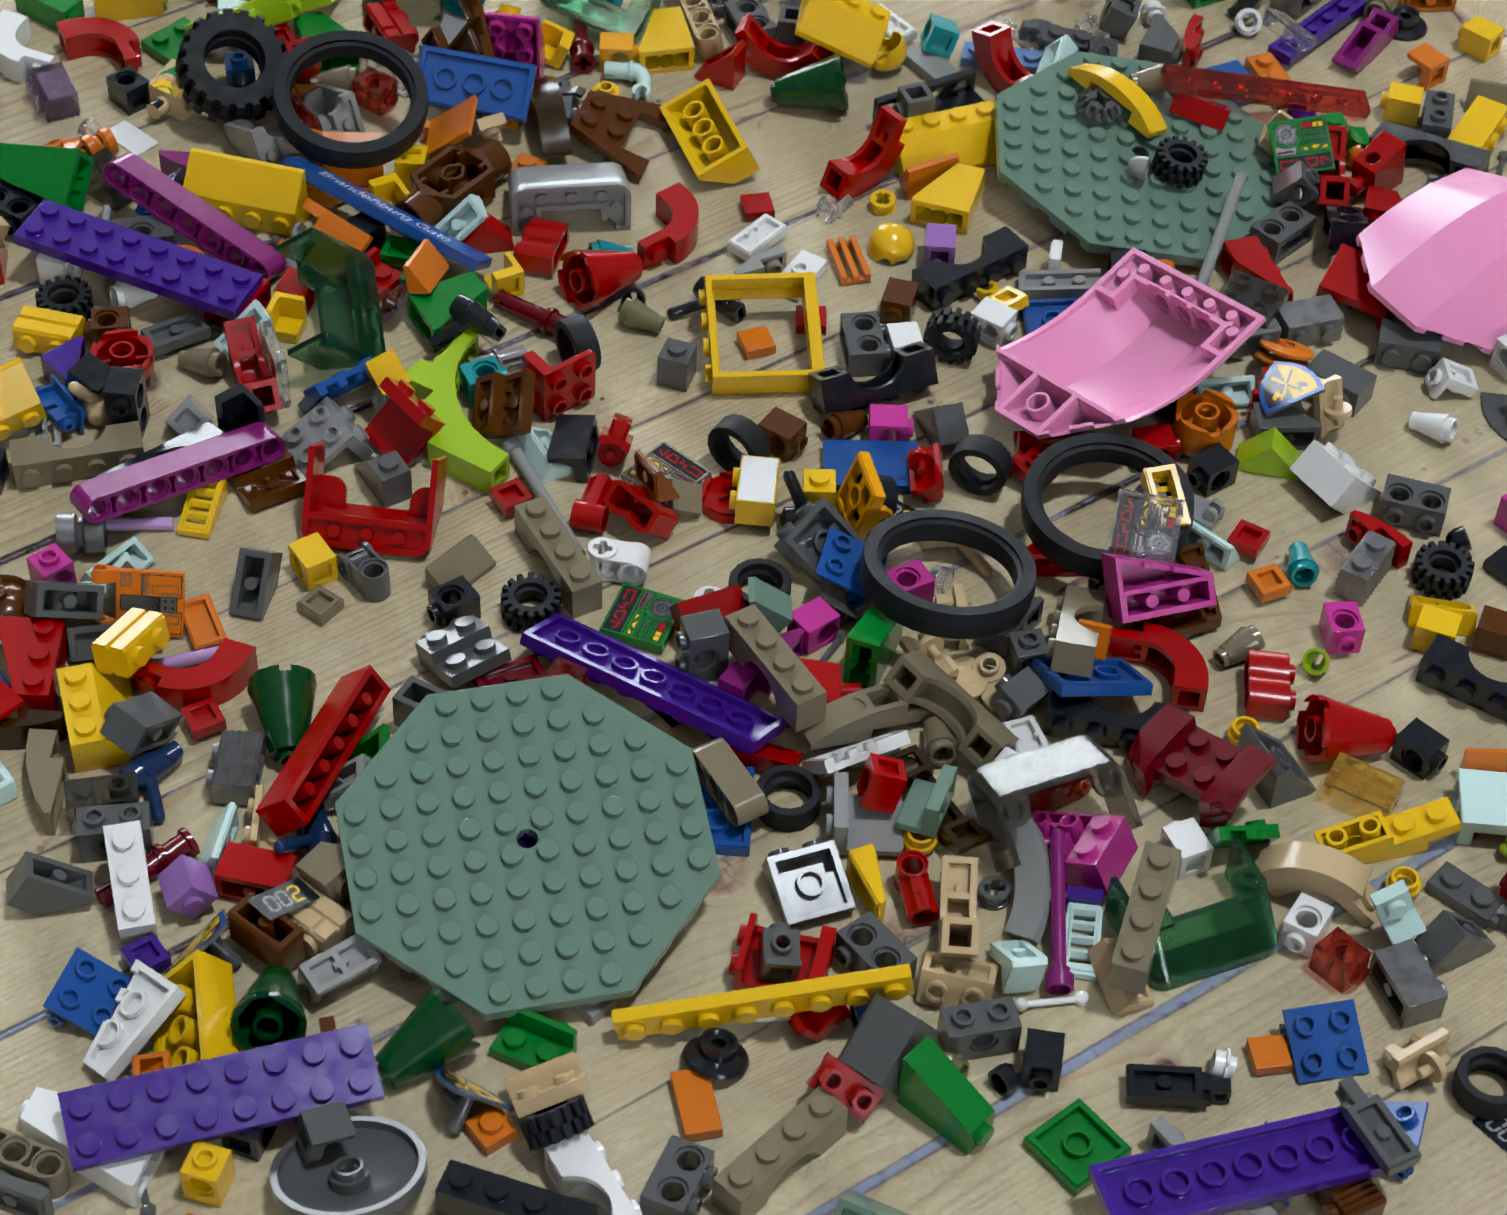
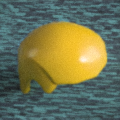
M894 30L892 37H884L871 67L872 69L880 72H889L896 70L903 64L907 58V46L902 33Z
M886 222L877 226L867 243V253L875 262L885 258L891 262V265L907 261L915 250V239L912 233L897 223Z

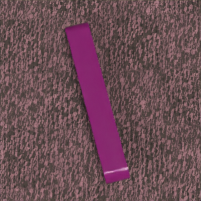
M127 152L104 166V178L109 185L217 259L262 274L263 278L269 280L285 270V260L279 251L136 154Z
M256 422L83 481L72 489L69 500L90 523H100L272 463L283 455L286 444L265 422Z

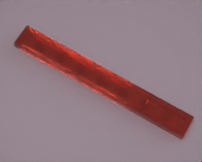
M1164 64L1161 69L1167 93L1321 113L1342 112L1344 116L1368 118L1371 113L1365 90Z

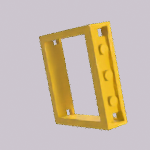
M815 272L705 275L704 289H699L698 295L699 306H705V313L700 315L701 331H707V338L702 340L703 357H709V364L704 366L705 383L711 382L712 395L811 392L808 373L825 369ZM802 298L808 369L720 371L715 300Z

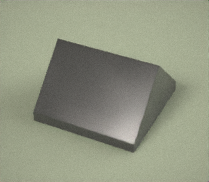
M1247 723L1241 728L1237 747L1244 750L1251 744L1278 758V763L1254 787L1269 809L1308 796L1317 790L1281 740Z
M876 993L837 1059L898 1095L903 1058L927 1036L934 1040L939 1031Z

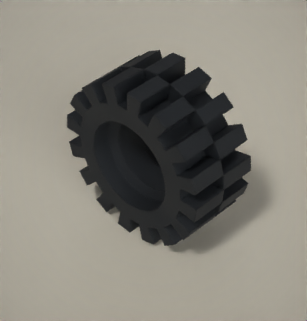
M1178 135L1173 136L1172 140L1169 136L1165 137L1164 141L1161 140L1157 146L1151 166L1154 170V175H1160L1159 180L1161 182L1167 180V185L1172 187L1174 183L1177 184V188L1181 189L1183 185L1186 188H1191L1192 184L1196 186L1199 184V181L1201 182L1209 160L1207 158V151H1203L1204 147L1202 145L1196 146L1197 141L1195 140L1187 141L1188 137L1185 136L1182 137V140L1179 139Z
M65 275V280H61L60 276H57L54 282L48 279L45 281L46 286L41 284L38 287L39 291L35 293L37 307L82 315L85 317V321H88V318L91 319V308H94L91 288L90 286L88 287V283L85 280L81 282L79 277L71 280V276Z
M946 307L945 312L940 308L937 309L936 314L933 312L928 319L923 342L934 348V355L939 356L937 361L941 363L944 359H947L950 365H953L954 360L957 361L958 365L963 364L964 359L968 362L976 354L982 328L981 325H977L978 319L976 317L970 319L972 313L967 311L965 314H962V308L957 307L956 312L952 311V307ZM943 332L955 333L962 339L948 338Z
M1439 540L1438 545L1434 541L1429 542L1428 546L1422 545L1416 553L1411 570V581L1413 584H1416V589L1418 591L1424 589V595L1427 597L1434 594L1436 599H1441V596H1445V600L1449 601L1452 600L1453 596L1458 599L1462 593L1465 594L1470 585L1475 566L1474 561H1471V554H1465V548L1461 546L1459 549H1456V543L1453 542L1450 543V546H1446L1443 540ZM1434 568H1443L1451 573H1441Z
M528 572L527 578H524L522 574H518L517 581L510 578L507 581L508 586L504 584L502 587L501 616L502 619H505V624L508 627L512 625V630L516 632L520 628H523L524 632L552 615L561 613L560 587L558 584L554 585V580L551 577L545 581V575L539 573L538 578L534 577V572ZM528 600H535L541 602L542 604L538 606L528 607L521 605L520 603Z
M581 1094L518 1120L531 1151L546 1148L551 1144H557L562 1140L570 1139L594 1125L584 1095Z

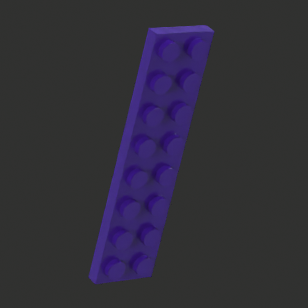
M46 199L39 204L13 234L14 244L229 320H235L263 284L262 274Z
M556 613L522 632L520 645L531 649L535 655L550 658L560 663L561 667L575 670L587 676L592 682L611 687L624 697H632L644 703L651 710L661 711L670 715L681 724L691 725L703 731L710 738L717 739L722 737L727 743L733 745L737 751L753 754L785 731L787 722L783 717L561 613Z
M367 1023L57 1093L73 1172L193 1145L196 1141L206 1142L296 1121L300 1111L345 1101L347 1108L384 1100V1093Z
M1339 1107L1089 1165L1088 1176L1105 1215H1220L1385 1175L1344 1119Z

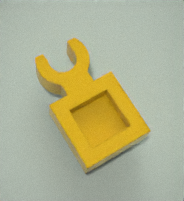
M990 281L989 290L977 288L978 300L980 302L985 297H989L1018 311L1029 306L1028 295L1009 285L1001 289L998 282Z

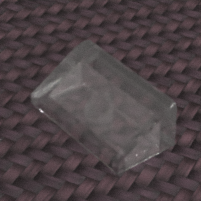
M1270 8L1265 9L1262 24L1300 53L1320 44V40L1286 13Z

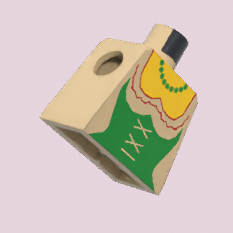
M171 59L149 82L150 103L147 105V111L154 119H159L164 114H167L179 121H183L197 113L193 110L194 103H187L182 96L184 90L178 88L176 81L178 73L175 72V59Z

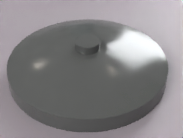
M350 1116L356 1130L354 1138L326 1145L321 1160L306 1163L298 1140L294 1136L278 1151L270 1167L269 1179L274 1202L285 1215H394L408 1206L419 1195L426 1183L428 1160L423 1141L412 1129L400 1122L376 1116Z

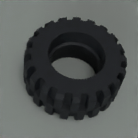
M224 8L222 14H218L216 10L207 13L205 20L199 17L193 22L192 28L186 30L180 43L175 72L178 73L176 81L178 88L184 90L182 96L187 103L193 102V110L199 115L202 112L209 114L207 120L216 123L218 118L224 120L225 124L241 118L251 121V118L254 117L258 121L265 117L267 110H273L272 89L275 75L280 63L288 53L285 52L286 43L281 37L276 38L278 30L272 24L267 27L264 24L265 18L257 15L256 18L249 16V11L241 9L240 13H233V8ZM217 48H239L251 55L256 61L260 70L257 81L245 87L225 86L216 81L208 72L205 65L206 57Z

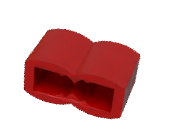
M533 217L530 224H525L522 240L515 244L513 256L524 271L548 276L555 274L560 258L563 256L569 242V223Z
M614 480L603 498L605 505L610 511L626 517L627 522L633 529L644 534L668 539L679 521L677 513L670 506L657 502L643 487Z
M1248 649L1244 664L1245 716L1286 721L1288 711H1294L1296 691L1291 690V685L1294 684L1296 667L1290 664L1289 654Z

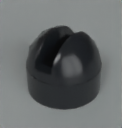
M637 287L626 289L621 297V304L623 305L627 297L632 299L631 292H636L637 299L644 304L646 303L645 293Z
M1463 525L1448 532L1445 540L1448 544L1447 546H1450V543L1453 542L1456 543V549L1462 546L1466 549L1465 552L1472 550L1469 537Z
M1011 1063L1000 1064L988 1073V1079L992 1088L1003 1097H1007L1017 1090L1021 1083L1022 1074L1021 1072L1016 1074L1014 1071L1015 1065Z

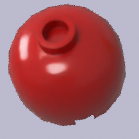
M119 328L107 331L102 334L101 341L97 344L94 341L91 345L90 353L110 367L119 366L144 369L145 382L154 370V345L149 336L146 335V338L140 336L138 330Z

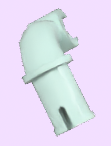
M630 60V62L605 61V79L629 80L630 83L636 81L637 84L632 87L633 99L638 100L643 97L646 98V102H652L651 76L644 66L635 63L634 60Z

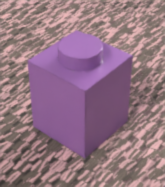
M927 223L924 264L934 259L954 264L956 225Z
M183 854L157 876L167 909L186 917L195 919L219 898L208 865Z

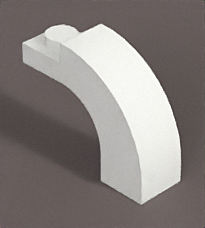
M3 9L0 12V73L19 84H23L29 78L54 85L58 80L55 56L26 48L25 46L32 40L28 16Z

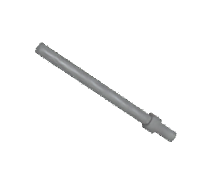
M1241 172L1235 174L1197 281L1208 286L1247 176Z
M501 438L503 443L502 449L509 453V459L515 462L536 498L545 496L585 555L581 544L525 456V448L519 438Z

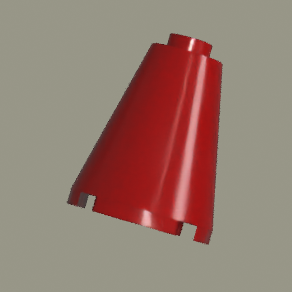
M572 250L566 252L560 258V261H563L562 269L558 270V281L561 292L568 303H575L578 306L575 309L578 311L588 310L640 279L643 271V261L634 251Z
M1312 694L1306 697L1304 702H1309L1306 711L1300 710L1297 717L1296 745L1297 749L1304 750L1305 756L1301 758L1307 763H1321L1386 753L1393 746L1397 735V730L1390 719L1323 695Z

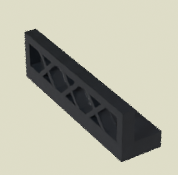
M972 67L925 82L932 94L936 89L943 87L942 91L935 96L934 112L984 101L974 90L976 71ZM966 80L965 87L954 90L961 81ZM897 91L874 98L872 125L880 106L896 104Z

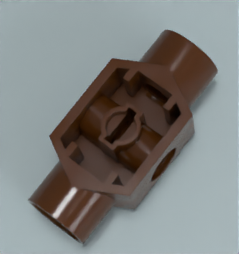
M491 138L484 139L473 148L450 145L411 173L412 192L397 202L395 206L434 227L469 194L479 196L484 205L496 197L495 183L511 171V158L504 146Z

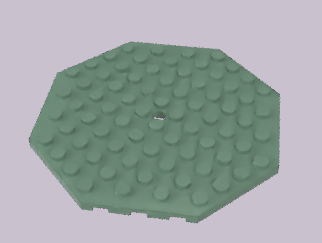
M1077 51L996 95L994 113L997 180L1005 187L1008 185L1014 187L1020 192L1019 198L1034 210L1040 208L1050 216L1049 222L1064 234L1071 233L1080 240L1079 246L1087 252L1109 255L1110 248L1132 249L1134 247L1146 250V254L1155 259H1167L1178 265L1201 268L1235 174L1238 172L1244 173L1247 179L1224 241L1249 237V229L1255 221H1260L1270 214L1274 208L1282 206L1273 196L1272 177L1275 176L1273 158L1257 145L1264 125L1187 67L1175 64H1162L1171 68L1173 75L1172 88L1166 89L1165 92L1144 91L1160 111L1168 128L1166 133L1147 138L1128 123L1132 112L1123 105L1120 117L1112 122H1096L1083 116L1076 106L1078 95L1082 94L1086 88L1069 76L1067 71L1068 68L1086 63L1098 64L1116 70L1129 78V74L1162 63ZM1183 89L1231 107L1232 111L1224 129L1220 131L1171 113L1170 107L1176 91ZM1178 135L1179 139L1182 140V137L1185 136L1188 137L1187 141L1195 140L1197 141L1196 146L1202 145L1204 147L1203 151H1207L1208 164L1198 185L1194 186L1192 184L1191 188H1186L1183 185L1181 189L1177 188V184L1173 183L1171 187L1167 185V180L1164 182L1159 180L1160 175H1154V170L1151 167L1159 142L1161 140L1164 141L1165 137L1169 136L1172 140L1173 136ZM1136 152H1139V156L1150 157L1149 171L1145 181L1135 179L1128 173V162L1136 156Z
M568 674L427 694L335 802L356 939L368 947L371 945L386 955L388 960L410 974L414 972L429 982V986L438 988L446 997L453 1001L456 999L472 1009L473 1014L484 1021L512 1017L518 1011L531 1010L537 1013L633 997L640 988L643 979L652 968H655L671 947V942L680 930L686 927L700 908L701 902L719 883L721 876L692 748ZM527 833V836L534 837L537 840V844L531 848H524L517 841Z

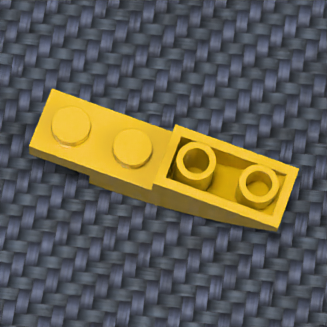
M1444 797L1386 817L1379 810L1315 831L1314 837L1317 844L1326 845L1345 852L1363 864L1375 863L1427 851L1428 842L1460 832L1461 822L1449 798Z

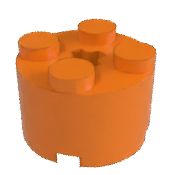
M1204 389L1203 394H1193L1194 391H1190L1180 397L1176 403L1172 431L1180 439L1181 453L1190 457L1218 442L1230 451L1233 446L1239 413L1235 410L1233 400L1221 392Z

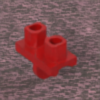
M615 412L610 427L603 426L598 441L600 446L598 447L597 455L600 462L605 466H618L622 463L625 452L629 453L634 436L628 433L633 418Z
M939 442L933 443L927 449L924 446H918L916 449L909 450L907 464L910 475V492L913 498L922 496L926 503L942 499L944 497L942 448Z
M829 1052L825 1054L816 1071L806 1082L814 1090L819 1086L827 1090L848 1108L850 1115L862 1123L865 1122L885 1092Z

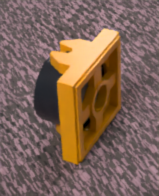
M859 451L836 494V501L844 519L865 539L869 531H872L884 520L894 516L898 503V488L893 477L878 475L869 452Z

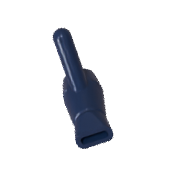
M172 741L159 749L132 759L117 771L118 781L127 793L132 795L145 789L147 801L150 804L152 821L157 824L164 822L166 818L158 780L171 769L181 764L184 752L176 741Z
M321 802L308 825L304 826V834L277 840L273 845L274 851L278 854L307 848L309 853L321 841L339 843L338 836L327 817L324 803Z

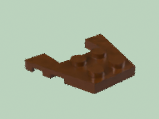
M458 0L467 23L450 44H448L441 26L431 27L421 40L423 45L495 58L481 0Z
M590 90L570 124L569 133L593 152L598 153L600 151L611 159L612 163L621 165L625 171L631 174L629 179L639 184L650 160L623 148L639 120L664 132H667L669 124L659 108L662 106L660 104Z
M1202 542L1182 548L1180 553L1174 558L1177 564L1197 566L1210 571L1209 564L1205 561V549ZM1089 577L1087 586L1090 589L1105 591L1104 580ZM1216 595L1217 605L1135 621L1133 623L1143 629L1144 622L1162 625L1186 638L1220 627L1222 615Z

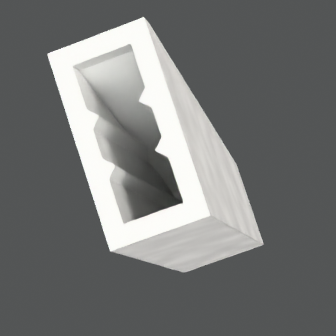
M36 1087L29 1100L26 1099L22 1103L18 1115L24 1136L63 1152L66 1157L67 1166L73 1169L57 1094L59 1092ZM166 1151L78 1171V1173L128 1205L138 1208L145 1188H148Z

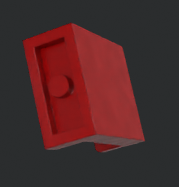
M1342 243L1318 286L1316 296L1331 294L1334 300L1377 317L1376 328L1380 329L1382 318L1394 319L1395 314L1369 293L1367 283L1370 280L1369 274L1364 272L1361 262L1363 252Z
M751 912L747 925L741 924L739 928L737 946H741L739 954L732 953L728 971L729 975H734L733 991L783 983L759 981V939L763 928L767 927L757 924L758 914ZM822 926L819 938L800 934V959H802V967L796 981L829 975L834 956L837 928Z

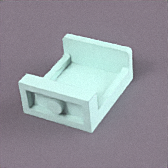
M1458 768L1452 788L1453 808L1461 822V831L1455 833L1456 844L1470 845L1474 832L1507 835V772Z

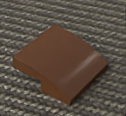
M528 369L509 375L494 372L476 378L472 416L473 428L485 439L509 438L531 433L536 372Z
M285 448V452L278 460L229 477L228 480L242 502L253 513L303 494L305 492L306 476L296 467L294 456Z

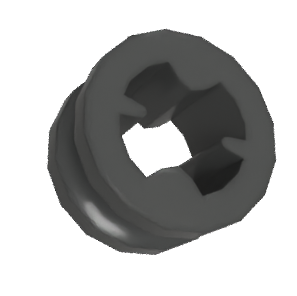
M989 875L980 881L978 901L984 908L999 911L1009 904L1011 887L1005 878ZM991 890H998L997 896L990 895Z

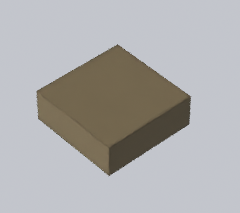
M672 479L670 484L680 498L669 500L668 506L677 515L694 518L700 517L702 515V484Z
M320 584L296 603L299 613L321 627L345 608L344 599Z

